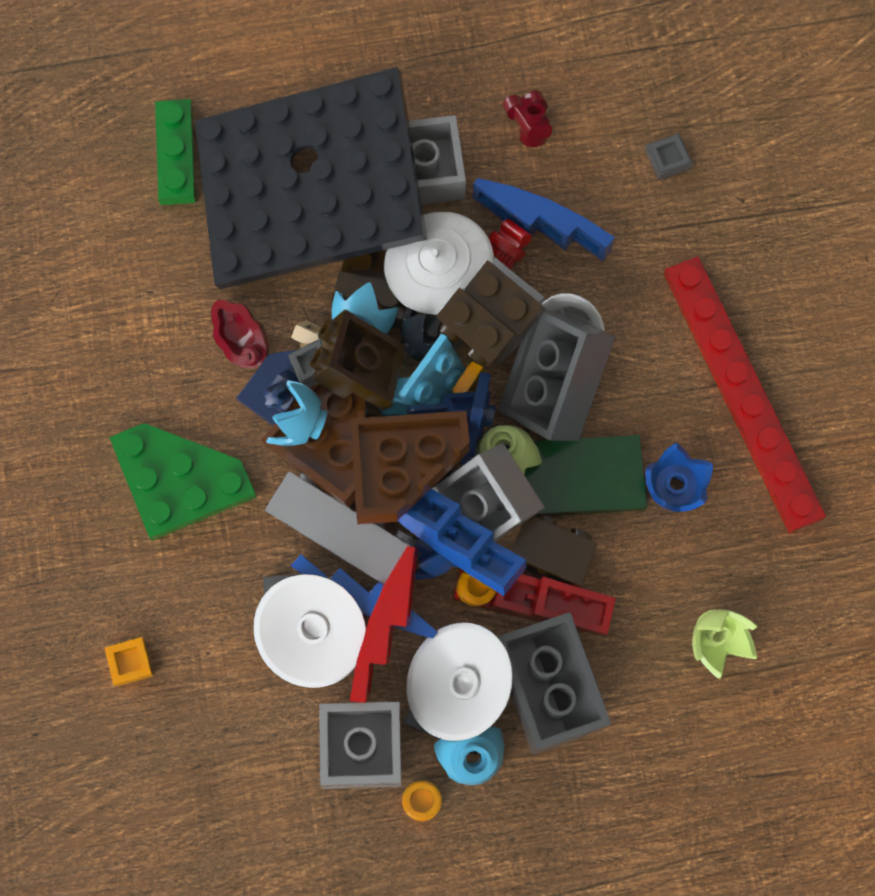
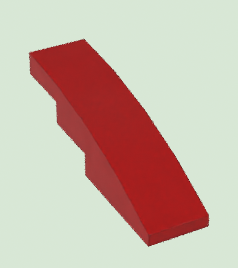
M407 546L387 578L372 611L356 661L350 701L362 703L370 701L374 663L383 665L390 663L394 625L410 626L418 556L417 547Z
M461 568L458 571L452 599L463 602L459 598L456 589L457 580L464 572ZM521 574L504 596L496 591L494 597L489 602L478 607L538 622L570 612L577 630L606 636L608 635L616 598L546 577L537 579Z

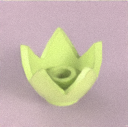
M498 425L489 429L479 439L475 449L476 457L480 453L502 443L510 446L508 451L523 474L526 468L542 463L539 450L529 434L517 426Z
M714 609L703 613L697 620L692 637V648L696 661L701 660L713 675L721 679L729 654L757 659L754 641L748 629L754 630L758 626L745 616L731 610Z

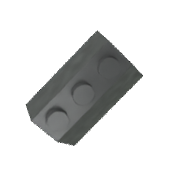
M546 310L521 340L498 412L548 440L579 441L615 336L587 322Z
M570 612L498 636L510 658L512 667L510 694L532 755L570 743L611 725Z

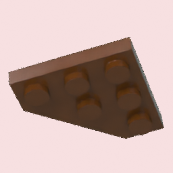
M317 383L309 388L321 400L320 408L327 411V417L318 439L309 437L305 444L294 446L266 443L268 437L281 438L287 436L275 423L261 441L266 447L348 508L355 500L350 419L368 418L367 400L353 392L346 398H342ZM297 400L285 412L300 408Z
M466 411L350 419L357 524L397 522L470 451Z

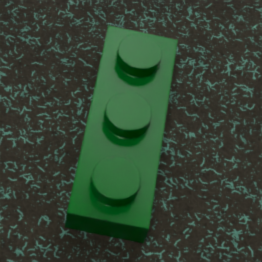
M191 100L155 101L160 205L196 203Z

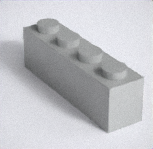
M288 472L265 511L382 584H385L407 546L415 547L418 541L400 530L393 536L382 529L385 522L357 524L356 512L350 509L351 505L347 508L333 496L323 493L318 489L319 486L302 473L297 477L293 473ZM418 551L417 561H418V559L420 558V556H421V554H422V553L419 552V551Z

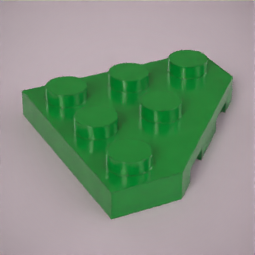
M146 423L109 437L151 541L257 498L242 461Z

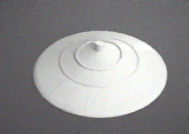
M452 212L424 214L427 240L387 249L384 272L387 284L393 295L402 304L414 311L437 315L459 287L465 289L487 260L494 264L493 249L488 236L482 228L471 219Z
M296 575L276 583L262 597L254 617L255 642L264 662L279 677L302 687H325L339 682L356 667L357 657L366 631L365 621L358 604L342 586L321 576Z
M455 623L437 630L438 633L434 638L428 637L420 645L411 661L406 684L408 703L417 722L431 735L449 741L470 739L487 730L503 712L512 686L510 658L498 637L490 630L477 624Z

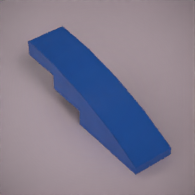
M477 178L473 183V199L502 221L506 219L512 220L530 233L531 236L538 230L565 251L575 241L602 262L612 251L614 236L585 217L547 198L514 186Z
M430 489L398 520L405 528L440 555L503 596L526 569V559L494 542L492 531L463 516L460 504L433 489Z
M301 554L291 565L302 575L321 576L339 584L354 598L362 614L369 617L384 586L379 581L368 592L341 568L329 578ZM413 610L411 611L410 626L394 625L396 629L427 638H434L438 633Z

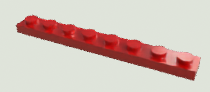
M699 256L666 268L664 277L788 533L791 534L822 521L826 515Z

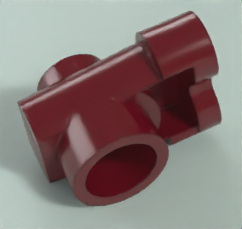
M533 90L524 97L518 95L506 97L503 101V108L508 118L511 120L515 119L520 126V142L528 147L544 145L552 134V126L546 113L548 104L543 94L538 90Z

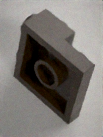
M382 250L343 261L331 301V310L336 291L341 293L346 301L356 290L370 282L379 310L398 308L397 316L389 331L394 330V328L400 329L404 313L408 307L393 295L387 284L384 272L386 251Z
M487 260L465 289L460 287L437 314L436 318L443 323L439 330L455 343L461 338L470 346L466 353L478 364L484 367L488 362L491 365L500 367L547 308L497 266Z
M346 309L333 320L331 318L327 319L318 333V338L323 340V344L316 350L310 361V367L315 369L313 381L342 398H346L353 392L384 411L393 403L406 346Z

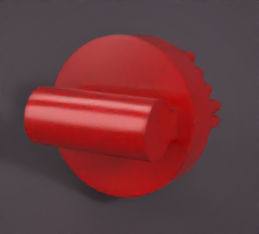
M506 219L502 222L500 231L492 230L488 238L494 257L511 270L517 261L521 262L526 255V252L522 249L530 243L532 236L512 220Z

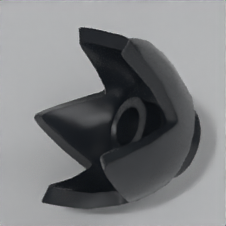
M407 308L400 327V333L403 338L399 343L406 346L405 352L421 362L439 337L441 321L436 318L437 315H416V311ZM460 338V340H459L457 343H455L454 341H452L451 339H449V341L451 342V344H452L454 350H455V349L462 343V341H463V340Z

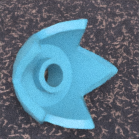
M370 282L356 290L346 301L342 294L336 291L332 304V320L346 309L385 334L392 327L398 312V308L378 309L376 296Z
M287 381L286 387L294 395L300 408L276 414L272 417L287 436L281 438L268 437L266 443L294 446L305 444L309 437L317 440L323 429L327 411L320 408L321 400L312 389L298 382Z
M493 726L481 734L466 740L449 741L440 739L434 744V750L438 761L446 770L450 779L460 784L478 785L489 781L502 766L504 739L501 729ZM477 751L480 753L479 760L474 763L468 762L466 760L468 753Z

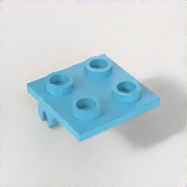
M441 334L411 377L398 378L393 403L391 404L393 407L390 409L386 408L384 411L379 408L383 416L407 415V408L409 406L440 403L442 394L453 393L452 389L464 373L465 368L447 336Z

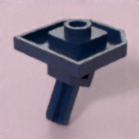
M296 350L269 354L236 397L238 402L272 426L276 423L272 417L285 412L296 400L286 387L287 381L300 383L288 357L289 354Z
M480 372L476 392L442 394L440 403L412 405L407 408V415L466 411L470 451L462 458L461 465H465L474 458L477 439L482 438L484 426L492 428L496 406L489 404L491 391H488L490 373Z

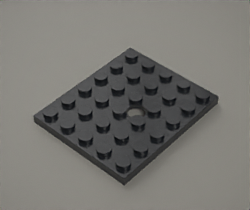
M398 67L195 120L214 284L219 289L427 240L402 73ZM303 149L315 150L318 160L312 164L311 170L306 173L296 172L293 169L295 155Z

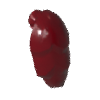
M221 299L214 302L211 308L213 338L216 344L223 350L226 358L235 365L247 369L260 366L269 354L268 337L262 323L257 321L248 307L242 303L236 304Z

